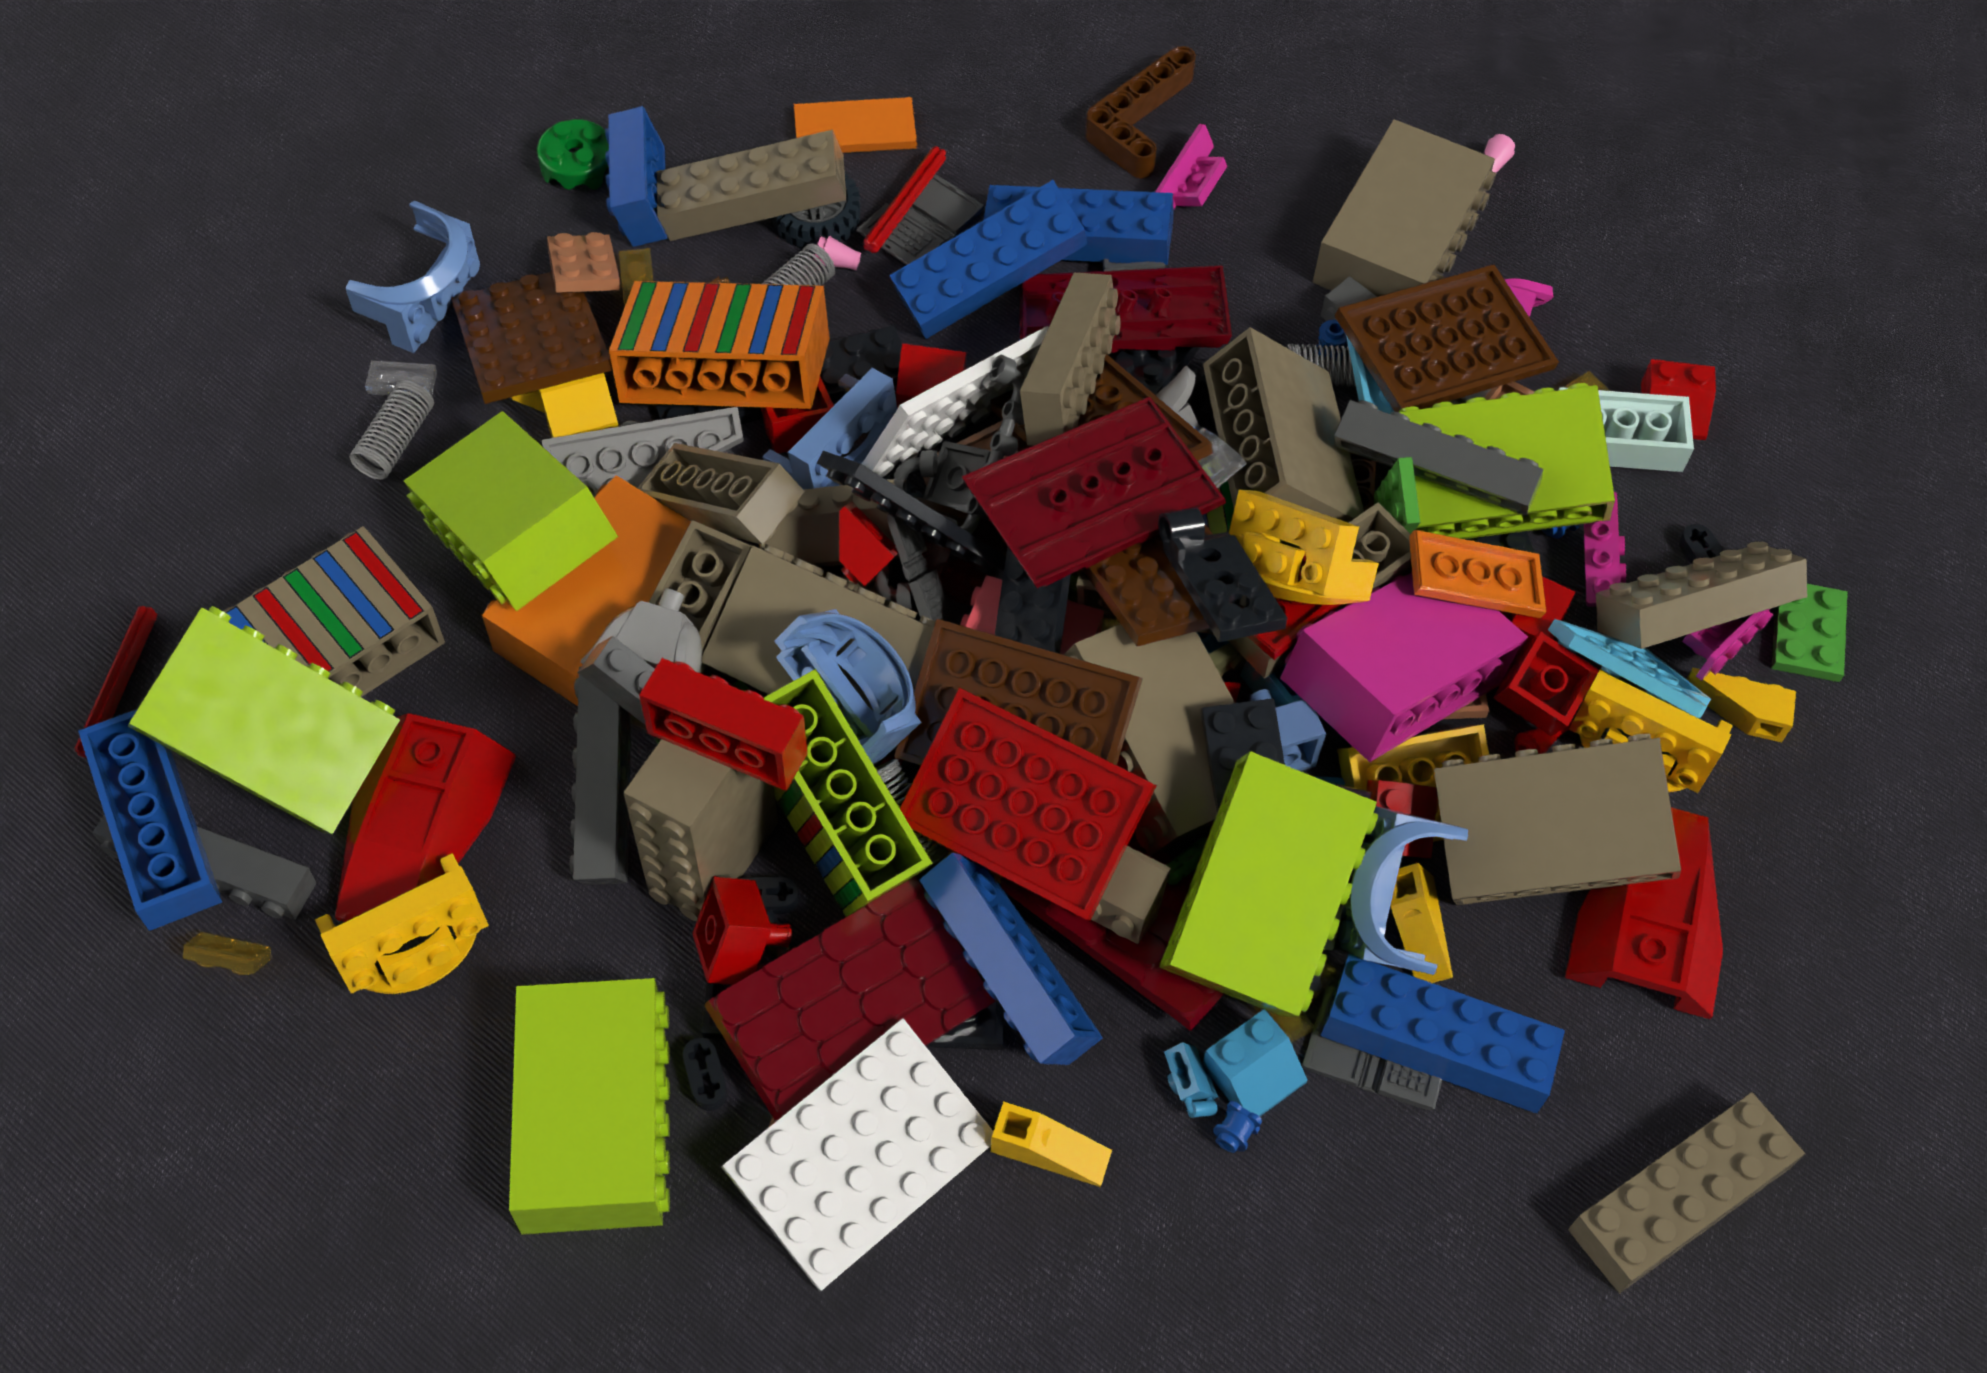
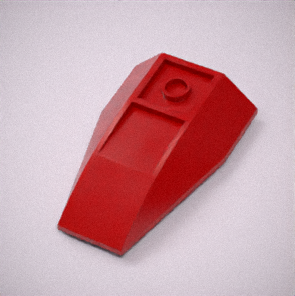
M410 713L396 717L400 719L399 723L352 802L335 912L336 920L347 922L445 874L440 863V859L453 853L459 864L492 818L515 761V754L474 728Z
M1671 807L1681 867L1680 877L1590 889L1577 914L1565 978L1599 988L1603 986L1608 977L1674 995L1676 996L1675 1010L1711 1019L1715 1005L1723 946L1708 817Z

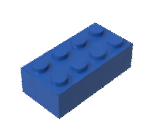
M643 106L609 114V128L605 129L606 139L609 144V151H606L605 154L609 166V174L606 175V183L610 191V197L606 199L610 216L616 217L622 236H627L632 247L668 239L657 217V171L665 170V146Z

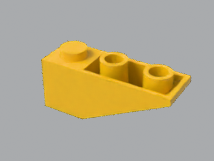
M1692 667L1686 679L1711 698L1707 705L1710 709L1747 735L1782 743L1793 726L1796 691L1783 688L1777 684L1768 685L1751 681L1741 676L1733 677L1720 673L1714 675L1712 672L1701 681L1696 677L1700 669Z
M1419 863L1399 868L1390 907L1404 949L1425 954L1424 961L1438 965L1434 975L1412 970L1413 976L1430 983L1453 978L1434 876Z
M1003 1102L991 1139L992 1153L1098 1187L1102 1185L1112 1153L1111 1149L1041 1113L1007 1102Z

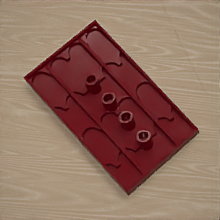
M1223 265L1075 272L1112 275L1113 288L1118 291L1115 312L1116 315L1120 316L1121 324L1119 334L1113 337L1111 353L1117 352L1120 349L1174 351L1175 347L1219 348L1223 344H1228L1231 339L1232 331ZM1073 273L1037 274L1019 284L1020 340L1046 326H1050Z
M1147 397L961 476L1036 588L1048 586L1084 567L1087 569L1137 543H1143L1159 535L1158 518L1161 513L1197 507L1201 514L1204 515L1226 504L1223 495L1151 397Z
M1133 833L1127 846L1149 857L1146 850L1138 843L1136 834ZM1164 851L1150 857L1164 865L1172 861L1170 856ZM1192 873L1182 877L1183 879L1175 885L1167 883L1158 917L1138 944L1117 935L1114 931L1093 920H1086L1005 877L1000 879L1001 888L1004 892L1190 1031L1224 995L1222 992L1159 968L1194 876Z
M916 877L909 879L868 903L860 910L825 929L817 936L763 966L762 969L708 1000L704 1005L775 1122L901 1019L907 1022L923 1044L927 1046L995 1002L985 990L983 981L976 970L966 961L963 955L964 951L957 940L945 929L943 925L944 920L939 912L926 900L924 889Z

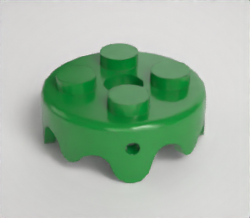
M573 119L558 122L542 134L538 141L537 155L541 173L546 183H550L554 178L568 190L581 184L587 185L592 190L601 187L604 173L609 167L605 155L606 151H609V144L604 128L591 121ZM571 148H581L575 153L569 152Z

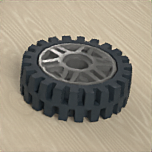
M845 172L847 199L845 201L772 217L771 220L775 231H778V235L782 239L786 237L787 243L792 245L796 241L797 247L802 249L806 244L818 245L820 237L828 238L831 236L839 242L840 238L846 241L850 238V232L854 233L860 221V196L855 181L852 178L849 179L848 174Z

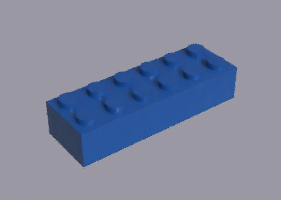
M1051 180L894 272L890 277L895 290L923 336L927 339L1088 245L1086 233L1054 180Z
M990 185L984 220L1040 187ZM1059 188L1084 227L1088 244L1062 260L1102 262L1104 259H1109V262L1113 263L1162 262L1168 265L1173 227V193Z
M136 709L84 728L78 732L135 911L147 929L151 931L220 904L222 899L172 752L165 746L128 727L129 722L138 710Z
M952 852L919 880L926 890L924 892L926 900L933 908L939 909L945 919L943 922L945 929L954 939L960 941L965 949L963 955L971 967L979 970L985 979L983 982L985 990L993 999L999 1000L1005 1010L1003 1015L1006 1022L1015 1031L1020 1032L1026 1041L1024 1048L1035 1062L1040 1064L1070 1065L1103 1039L988 868L961 854Z
M1348 954L1339 973L1320 1036L1416 1071L1427 1073L1430 1076L1433 1075L1444 1081L1537 1114L1550 1095L1565 1030Z

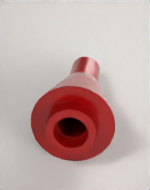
M1569 723L1566 728L1553 736L1539 728L1519 733L1514 741L1515 750L1517 752L1537 749L1538 754L1547 753L1557 740V737L1567 732L1571 725Z

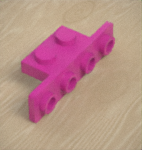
M1205 124L1197 126L1155 191L1173 193V210L1176 206H1203L1227 168L1224 157H1208L1214 145Z
M1614 492L1615 503L1610 520L1584 524L1586 605L1588 607H1596L1597 592L1610 589V585L1615 583H1626V563H1620V556L1625 555V536H1619L1616 492Z
M1770 609L1752 614L1745 622L1741 619H1735L1687 634L1682 642L1689 646L1696 654L1707 660L1696 677L1702 681L1710 672L1716 675L1727 663L1728 658L1732 660L1744 644L1747 645L1757 631H1761L1773 616L1769 612Z

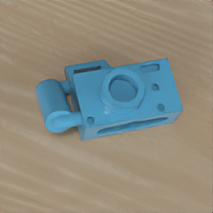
M1182 1042L1164 1051L1171 1071L1168 1074L1169 1085L1172 1091L1179 1095L1180 1100L1185 1102L1188 1115L1191 1118L1216 1115L1217 1104L1214 1099L1218 1095L1211 1076L1204 1071L1197 1047Z

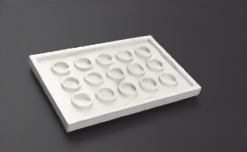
M1049 327L1042 328L901 404L862 465L879 476L884 477L893 470L894 465L897 463H903L906 460L915 458L919 451L923 449L927 451L934 449L948 435L951 438L956 437L971 422L974 425L981 423L989 416V412L992 411L990 400L1014 389L1011 381L1007 385H1002L990 379V372L996 369L992 368L995 358L999 355H1004L1016 361V369L1026 378Z
M901 1019L721 1167L817 1290L822 1291L991 1146L993 1130L907 1022Z

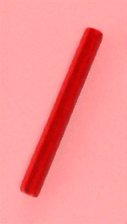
M935 146L929 151L864 238L863 247L866 251L872 253L879 251L946 160V151Z
M139 606L84 728L112 719L157 618V613H155L153 608ZM79 737L74 749L77 752V755L86 758V754L81 739Z

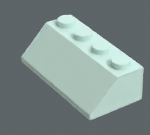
M1560 387V388H1559V390L1568 389V388H1563V387ZM1598 390L1610 467L1684 471L1694 450L1689 397Z

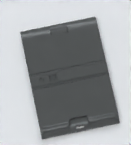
M935 174L881 248L908 265L954 238L982 212L985 205ZM889 204L883 205L856 232L865 238Z
M887 514L889 528L903 565L902 569L905 578L908 580L920 618L923 615L935 621L936 619L949 620L952 617V613L937 569L928 571L927 560L922 555V553L927 551L922 533L915 532L902 524L903 520L898 516L894 518Z
M1326 985L1302 1068L1426 1110H1434L1442 1083L1441 1078L1433 1075L1430 1076L1427 1073L1416 1071L1320 1036L1335 987Z

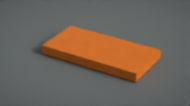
M912 97L794 104L796 138L833 130L842 153L917 148Z
M1414 530L1409 535L1414 595L1541 618L1546 613L1539 554Z

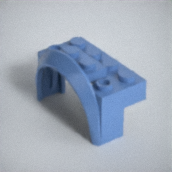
M414 200L409 204L413 209L417 223L414 230L446 243V247L439 254L428 272L415 281L399 286L380 287L349 280L345 288L353 312L386 324L392 345L415 353L421 343L427 341L430 331L438 321L444 318L448 307L452 303L451 297L454 298L463 291V287L471 277L477 274L480 267L470 224Z
M871 368L860 380L845 374L838 382V385L844 389L845 395L788 451L789 459L770 449L763 456V460L780 463L803 490L840 486V484L826 477L828 470L817 464V461L823 451L838 456L848 453L854 442L863 432L867 433L870 431L865 441L855 451L843 457L861 464L863 463L897 411L892 378L874 368Z
M836 609L798 616L774 640L781 649L776 658L793 681L816 669L874 766L921 723L915 714V696L911 678L905 664L894 648L879 633L854 618L840 615ZM855 639L839 656H837V651L848 640ZM839 665L844 670H846L851 675V677L857 682V684L861 687L866 697L868 698L873 710H871L867 706V704L864 702V700L861 698V696L858 694V692L855 690V688L852 686V684L840 670Z
M1376 806L1374 813L1378 814L1376 825L1370 835L1366 834L1361 846L1365 849L1364 858L1360 867L1357 870L1353 869L1352 890L1345 904L1347 917L1346 920L1342 921L1338 932L1340 948L1363 960L1434 975L1438 965L1424 961L1425 954L1393 948L1385 939L1384 934L1405 845L1424 837H1442L1451 840L1467 841L1468 829Z

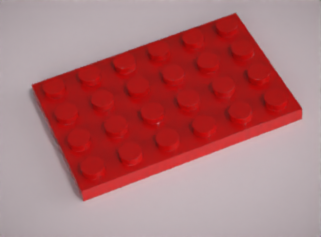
M959 688L900 810L913 830L1086 920H1091L1157 785Z

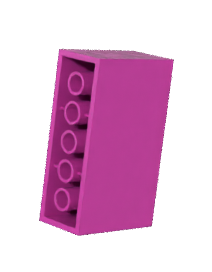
M1411 572L1405 576H1397L1390 584L1382 588H1374L1369 601L1349 603L1345 608L1337 612L1330 611L1322 620L1303 626L1296 635L1298 641L1294 649L1285 659L1286 666L1280 678L1366 760L1371 762L1501 685L1526 643L1528 636L1498 610L1414 595Z

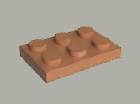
M593 232L580 236H572L567 233L547 236V248L556 293L620 290V278L610 235Z

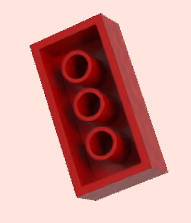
M661 658L639 694L648 734L787 791L807 755L804 716L795 708L784 704L776 705L765 700L760 694L752 690L742 691L718 676L708 677L698 673L684 662L676 661L674 663Z

